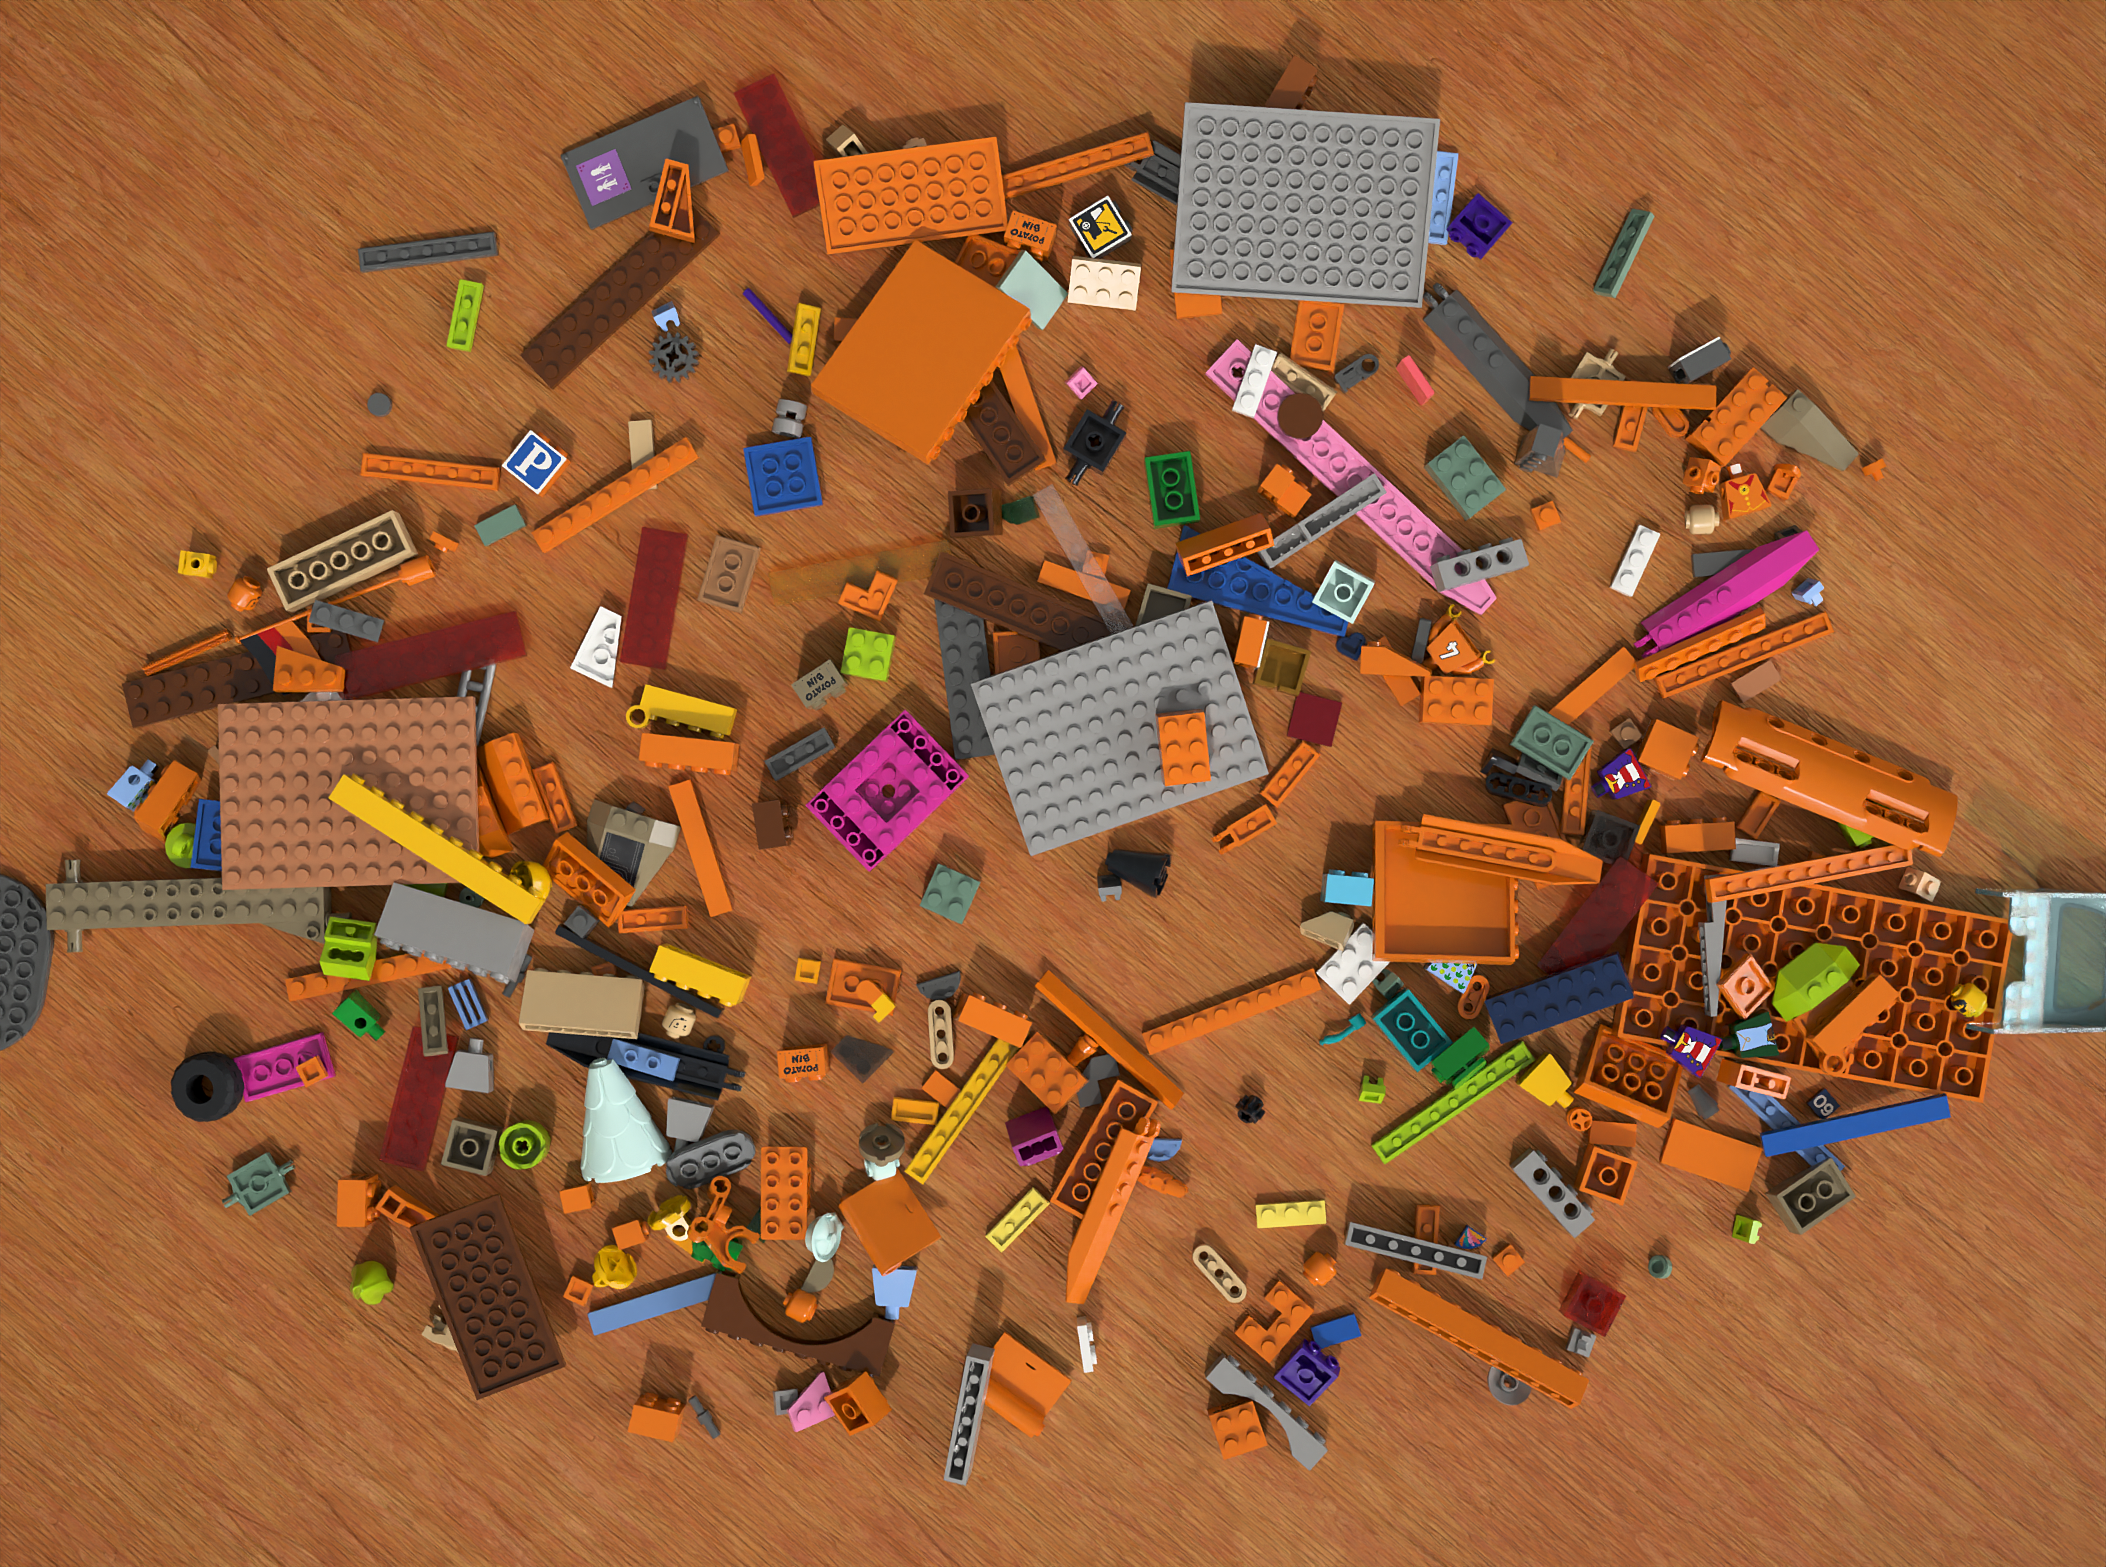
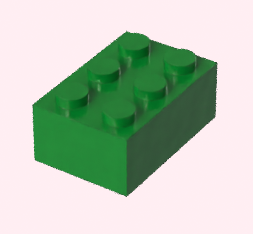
M1186 451L1145 457L1144 468L1153 529L1199 523L1200 514L1191 452Z

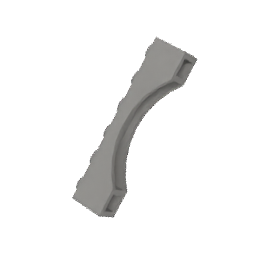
M1222 1353L1204 1373L1205 1378L1223 1394L1248 1397L1270 1410L1286 1431L1292 1456L1310 1471L1328 1451L1324 1444L1326 1442L1325 1438L1317 1431L1313 1434L1308 1429L1309 1424L1300 1416L1296 1419L1290 1413L1292 1409L1285 1402L1281 1401L1278 1403L1273 1398L1275 1394L1267 1386H1259L1256 1383L1257 1378L1249 1370L1244 1372L1238 1367L1240 1363L1232 1355L1227 1357Z

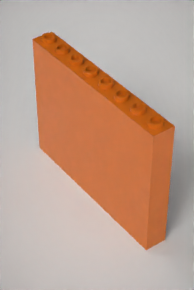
M915 240L811 384L813 394L928 465L932 459L935 460L941 452L940 447L944 441L950 440L956 424L964 420L970 404L976 403L984 385L987 386L991 382L996 367L1003 365L1008 350L1010 348L1013 349L1017 345L1020 333L1029 328L1032 322L1030 308Z

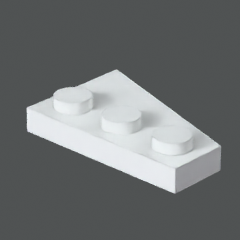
M600 606L570 667L571 669L610 688L613 687L622 616Z

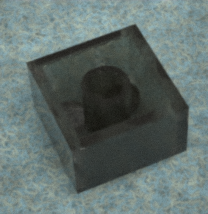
M1591 810L1585 826L1584 836L1581 837L1578 848L1603 860L1604 864L1618 869H1625L1640 825L1599 810Z

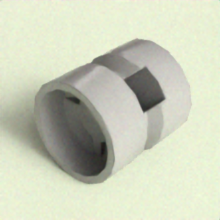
M778 399L776 408L778 417L774 418L772 432L787 437L801 438L803 429L801 420L805 419L807 406L791 400ZM786 414L792 415L794 419L786 418L785 416Z

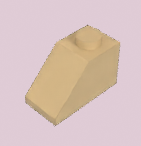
M844 125L840 126L826 139L838 157L869 154L855 134Z
M1329 912L1301 923L1300 932L1301 935L1344 951L1354 928V920L1343 912L1338 914Z

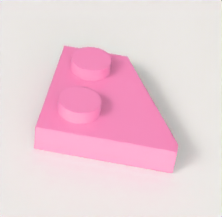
M823 1371L818 1372L813 1382L808 1387H805L800 1393L799 1398L793 1401L787 1408L795 1432L835 1416L824 1399L831 1391Z

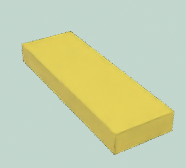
M1033 1186L985 1237L1002 1253L1050 1202Z

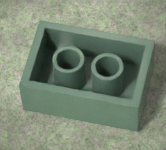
M1464 435L1424 466L1425 470L1465 521L1506 490Z

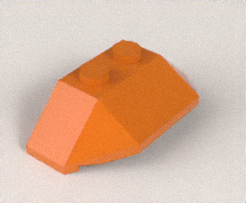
M478 765L479 853L493 859L514 849L505 831L480 765Z

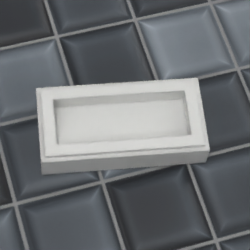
M1735 838L1736 849L1730 850L1729 861L1777 866L1779 843Z

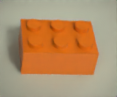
M1422 676L1418 723L1472 726L1492 725L1494 679Z
M1202 709L1155 714L1163 784L1165 786L1211 781L1204 711Z
M1036 1032L1006 1064L1054 1114H1058L1089 1082L1041 1032Z

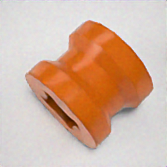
M1573 1107L1566 1114V1122L1574 1130L1585 1131L1592 1124V1116L1584 1108Z

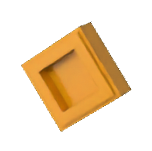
M798 957L795 981L818 984L821 961Z

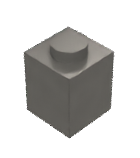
M580 905L564 924L581 938L588 937L600 920L583 905Z

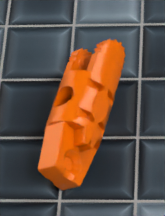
M1143 1165L1137 1179L1143 1185L1165 1195L1168 1193L1174 1197L1182 1198L1189 1192L1187 1184L1174 1179L1173 1175L1155 1167Z

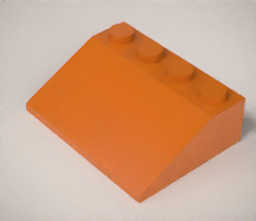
M1600 1024L1579 1072L1574 1093L1656 1128H1660L1670 1119L1683 1067L1671 1058L1666 1051L1643 1041L1611 1035L1612 1028Z

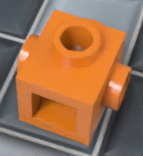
M1690 457L1682 483L1690 488V492L1695 494L1713 493L1719 480L1721 466L1710 459Z

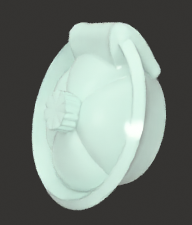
M835 1212L817 1217L809 1224L806 1231V1247L820 1262H826L831 1259L840 1244L841 1230L844 1229V1225Z

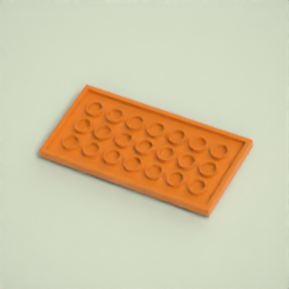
M996 136L813 161L827 254L910 244L915 240L925 242L1000 232L1007 229L1008 221Z

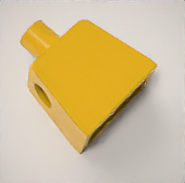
M1544 1052L1515 1082L1522 1089L1548 1106L1557 1101L1563 1108H1567L1574 1100L1566 1092L1572 1082L1548 1052Z

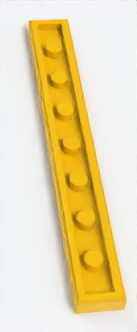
M999 1038L996 1040L904 1170L907 1174L921 1184L925 1183L1004 1071L1006 1064L1016 1054L1019 1047Z

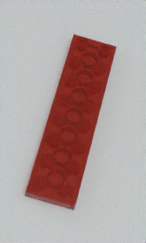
M513 611L335 655L337 666L345 669L344 699L354 700L526 657L527 652L517 612Z

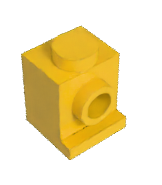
M181 550L178 573L213 579V574L217 571L216 556ZM197 560L200 562V565H199L198 568H196V562H197Z

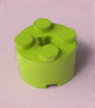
M531 1120L517 1122L508 1127L500 1137L499 1148L501 1158L511 1168H531L547 1156L551 1138L547 1130L538 1122ZM524 1140L527 1142L526 1149L522 1148Z

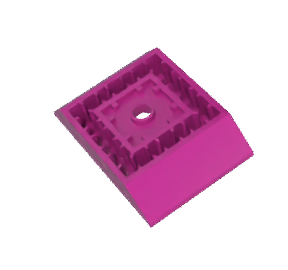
M904 710L805 806L870 872L952 795L969 775ZM887 784H891L895 788V794L891 798H886L882 793L883 787Z

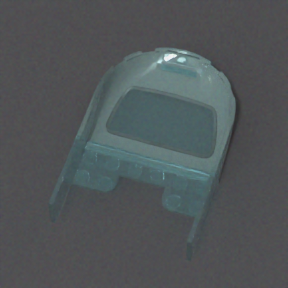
M1976 889V894L2010 897L2008 928L2013 935L2025 936L2022 981L2009 982L2004 988L2001 1022L1970 1023L1966 1025V1028L1990 1034L2105 1032L2106 893L2058 889Z

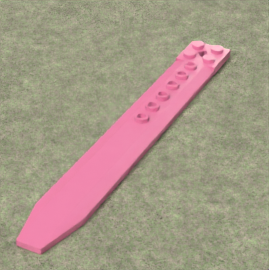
M1238 339L1205 373L1234 402L1252 354ZM1233 367L1236 369L1241 367L1243 369L1241 372L1242 378H1235L1233 376ZM1270 371L1254 419L1337 497L1375 473L1387 493L1355 514L1437 590L1430 566L1437 563V558L1450 555V559L1458 557L1457 553L1463 550L1324 420L1319 430L1310 438L1298 440L1285 435L1279 428L1277 412L1282 401L1295 393ZM1455 564L1454 569L1456 573L1461 575L1460 566ZM1485 580L1439 592L1479 615H1482L1496 600L1495 594Z

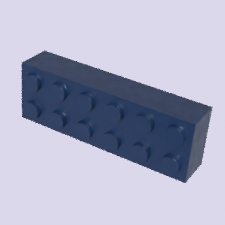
M1617 950L1487 996L1484 1002L1500 1043L1504 1044L1633 999L1635 993Z

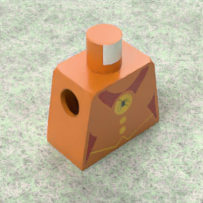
M1740 463L1727 467L1730 480L1719 485L1724 521L1772 506L1756 473L1744 476Z

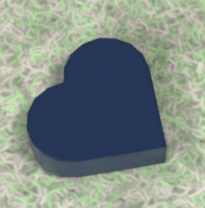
M1353 633L1349 637L1339 638L1336 642V649L1340 654L1357 661L1361 654V646L1365 645L1366 639L1361 633Z

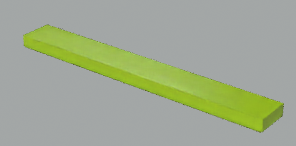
M1523 1041L1518 1042L1486 1064L1458 1089L1455 1090L1453 1087L1372 1143V1148L1385 1165L1535 1061V1058Z

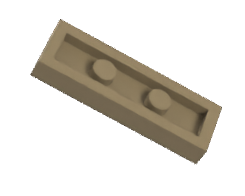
M442 986L418 988L423 1054L425 1057L448 1054Z

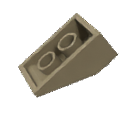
M1832 1157L1793 1175L1765 1193L1788 1231L1802 1235L1856 1197Z

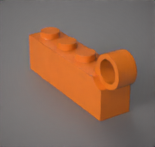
M1872 973L1806 1037L1822 1054L1819 1059V1066L1823 1072L1830 1075H1840L1843 1073L1847 1065L1846 1059L1843 1056L1846 1051L1845 1047L1850 1042H1856L1862 1036V1031L1867 1026L1870 1027L1879 1020L1878 1015L1884 1009L1888 1010L1896 1003L1895 999L1900 994L1880 974ZM1831 1056H1836L1839 1061L1838 1067L1830 1071L1827 1067V1060Z

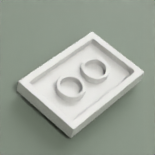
M1362 923L1350 935L1344 951L1337 949L1315 973L1350 1005L1390 962L1372 961V931Z

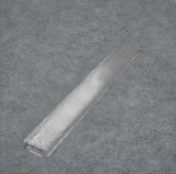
M1053 484L1034 494L1033 497L1110 633L1114 634L1134 627Z

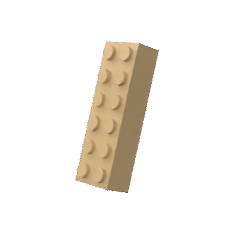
M391 510L267 568V571L285 610L295 613L314 604L315 600L321 601L419 554L400 514Z

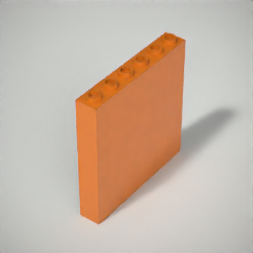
M1375 821L1372 825V878L1374 879L1372 895V961L1512 965L1515 959L1519 957V947L1515 945V936H1518L1519 931L1518 922H1515V913L1518 912V899L1514 898V890L1518 889V878L1415 860L1416 848L1400 846L1398 842L1399 839L1417 842L1418 834L1404 833L1401 831V825L1420 827L1421 822ZM1480 824L1514 831L1513 824Z

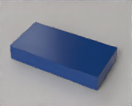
M1354 1312L1310 1326L1314 1341L1321 1349L1361 1336Z

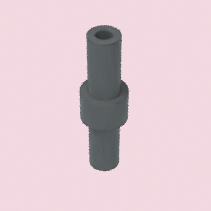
M526 954L517 981H509L502 992L503 995L510 998L518 983L523 981L526 975L524 972L530 964L532 956Z
M696 1395L692 1396L688 1401L697 1414V1420L701 1425L705 1426L713 1439L718 1437L721 1433L713 1423L709 1410L704 1409Z

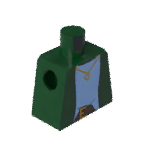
M1760 1010L1752 1013L1746 1020L1739 1019L1729 1023L1730 1035L1720 1037L1722 1039L1720 1043L1721 1050L1734 1049L1735 1055L1740 1058L1779 1055L1768 1011Z

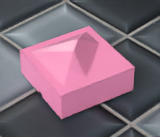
M1082 366L1065 381L1079 399H1083L1098 384Z

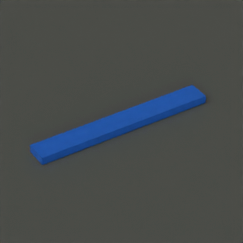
M1943 1093L1762 1132L1760 1137L1764 1155L1769 1157L1950 1118L1951 1115L1947 1095Z

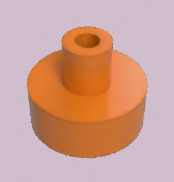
M1883 458L1861 468L1865 477L1872 474L1875 481L1884 478L1880 469L1886 467Z

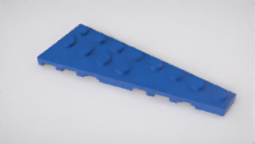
M1184 525L1180 541L1197 536L1200 533ZM1178 552L1176 553L1167 589L1191 595L1193 599L1205 602L1212 600L1213 604L1345 637L1348 621L1314 604L1312 601L1315 596L1312 593L1297 587L1290 581L1275 575L1273 572L1245 557L1187 576L1179 560Z

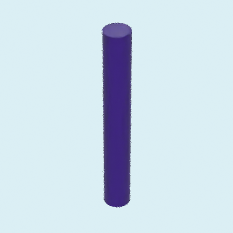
M747 288L743 295L788 344H791L792 334L753 291Z

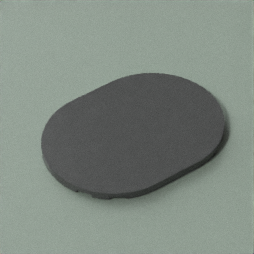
M0 874V1051L20 1041L37 1022L45 1003L54 947L53 930H47L46 907L40 898L22 882Z

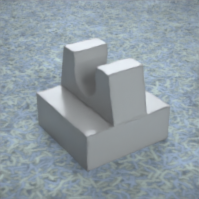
M1572 1327L1566 1349L1589 1358L1596 1335Z

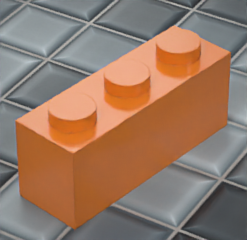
M1727 817L1712 818L1713 823H1704V819H1689L1690 824H1681V820L1667 821V825L1660 826L1661 853L1736 849L1734 822H1727Z

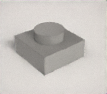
M797 1388L773 1391L775 1415L788 1414L787 1408L793 1401L798 1399Z

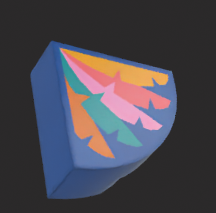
M1466 1225L1454 1244L1460 1248L1472 1249L1483 1244L1487 1238Z

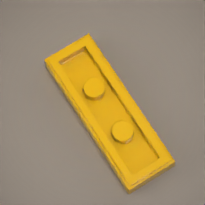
M802 303L797 304L787 372L811 376L821 311L820 307Z

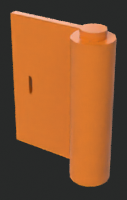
M896 1168V1174L893 1177L875 1181L853 1195L848 1193L840 1199L839 1209L882 1277L892 1273L901 1266L903 1261L941 1238L940 1233L898 1168Z
M1004 1331L992 1347L995 1349L985 1405L1030 1438L1034 1435L1038 1437L1045 1427L1043 1424L1045 1416L1072 1380Z

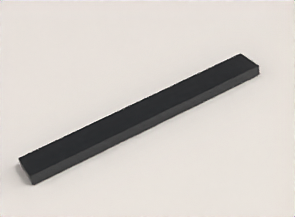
M563 924L558 925L555 931L560 937L715 1018L721 1017L725 1010L689 990L675 986L676 983L670 980L664 982L654 978L655 973L649 972L650 970L588 937L581 938Z

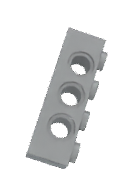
M1510 537L1499 541L1500 545L1494 547L1489 543L1478 547L1479 551L1471 553V549L1458 552V557L1450 559V555L1437 558V563L1430 566L1438 593L1529 566L1522 539L1513 541V538ZM1497 553L1502 555L1503 563L1498 561ZM1476 559L1482 562V569L1477 567ZM1455 564L1460 566L1461 575L1456 573L1454 569Z
M1528 1148L1509 1165L1510 1168L1566 1231L1576 1238L1595 1221L1591 1215L1594 1211L1585 1201L1580 1203L1577 1200L1576 1196L1578 1193L1570 1184L1565 1186L1560 1179L1563 1176L1554 1167L1550 1169L1545 1164L1547 1158L1539 1150L1535 1152ZM1542 1168L1544 1172L1542 1178L1534 1179V1171ZM1552 1186H1558V1194L1550 1197L1549 1189ZM1568 1203H1573V1212L1565 1214L1564 1207Z

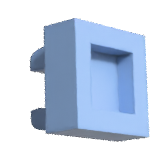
M672 301L652 310L654 320L664 331H668L666 325L668 320H673L676 326L680 324L677 310Z
M1807 578L1791 593L1796 600L1810 605L1813 603L1814 606H1817L1823 601L1819 592L1824 587L1820 581Z

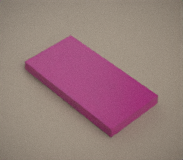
M318 1033L233 1058V1061L243 1075L245 1103L304 1086L295 1067L315 1056H319L329 1075L324 1079L335 1077L324 1033Z

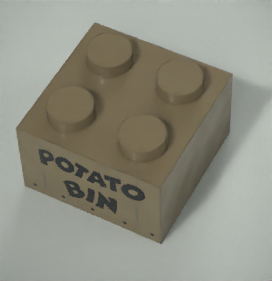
M829 659L791 684V686L807 709L817 711L827 704L825 700L831 696L837 698L845 693V687L848 686V683L835 663Z
M463 1117L453 1119L441 1165L483 1176L492 1173L503 1127Z

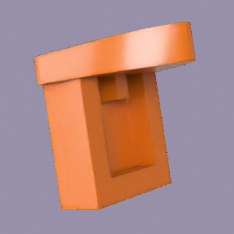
M1775 464L1773 468L1775 471L1765 491L1783 500H1788L1796 482L1801 476V472L1795 465Z

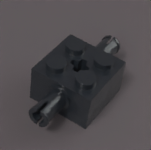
M1112 400L1103 417L1094 414L1088 409L1084 413L1063 448V453L1075 461L1070 472L1065 477L1068 482H1071L1074 475H1076L1072 484L1078 486L1087 469H1091L1101 476L1105 473L1126 438V432L1114 425L1125 408L1120 403L1116 410L1113 411L1117 406V402ZM1096 438L1099 439L1098 444L1100 446L1096 445L1094 447H1091V442L1089 440L1094 441Z

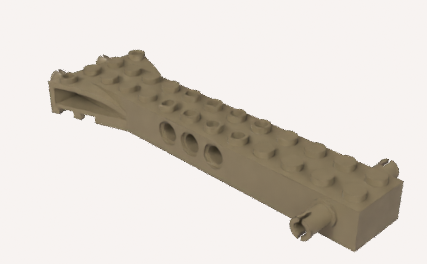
M65 860L66 881H63V883L46 884L47 930H65L67 932V952H83L82 931L84 929L260 923L325 944L324 935L330 917L352 918L351 912L332 913L331 887L222 890V878L83 882L80 879L81 860Z

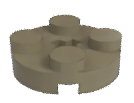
M878 1123L869 1125L860 1133V1154L866 1160L875 1163L879 1167H884L888 1163L895 1161L905 1151L903 1132L895 1125L886 1123V1126H878ZM877 1142H880V1143L886 1142V1144H885V1145H878Z

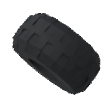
M212 1051L198 1053L183 1060L175 1069L171 1079V1094L176 1107L187 1118L198 1122L219 1120L233 1112L241 1102L244 1090L243 1075L236 1063L225 1054ZM204 1075L210 1079L213 1085V1095L211 1098L204 1093L202 1088Z

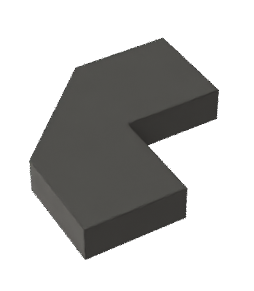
M1109 1053L1092 1057L1082 1073L1089 1082L1077 1093L1080 1108L1103 1103L1098 1080L1120 1075L1117 1061Z

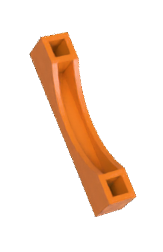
M397 1185L389 1188L375 1207L393 1221L408 1228L440 1216Z

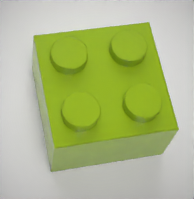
M849 627L841 673L888 682L896 637L894 635Z

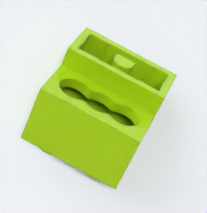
M330 917L324 935L325 944L319 961L323 974L370 981L376 961L377 937L374 934L377 924Z

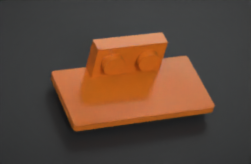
M763 1146L761 1148V1239L805 1240L807 1216L811 1212V1167H808V1148L806 1146Z

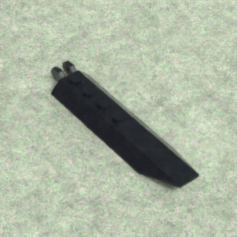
M553 1032L548 1034L546 1045L586 1068H589L590 1064L596 1059L606 1058L607 1060L614 1038L678 1057L680 1061L673 1081L621 1065L618 1066L626 1078L717 1101L723 1088L741 1091L742 1086L737 1083L725 1082L727 1074L741 1078L745 1077L746 1073L728 1068L730 1055L638 1033V1039Z

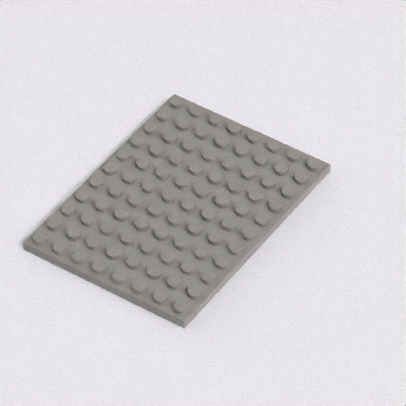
M1185 102L1171 292L1422 308L1440 119Z
M1212 600L971 683L1030 856L1269 774ZM1202 709L1205 715L1211 781L1165 786L1161 775L1155 714Z

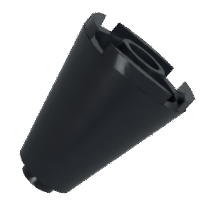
M1114 849L1113 852L1108 853L1105 865L1108 866V871L1149 896L1157 898V895L1160 896L1167 881L1166 866H1171L1172 857L1167 853Z

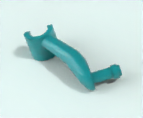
M1360 1013L1348 1019L1351 1023L1349 1027L1338 1034L1325 1036L1324 1039L1319 1041V1044H1332L1341 1041L1353 1031L1363 1027L1366 1024L1365 1019Z

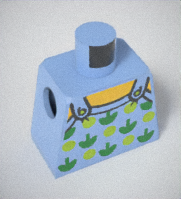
M147 759L140 770L133 765L130 766L107 794L134 812L138 804L143 803L148 797L147 793L154 783H158L152 779V776L159 769V766Z
M1427 963L1424 969L1464 994L1477 964Z

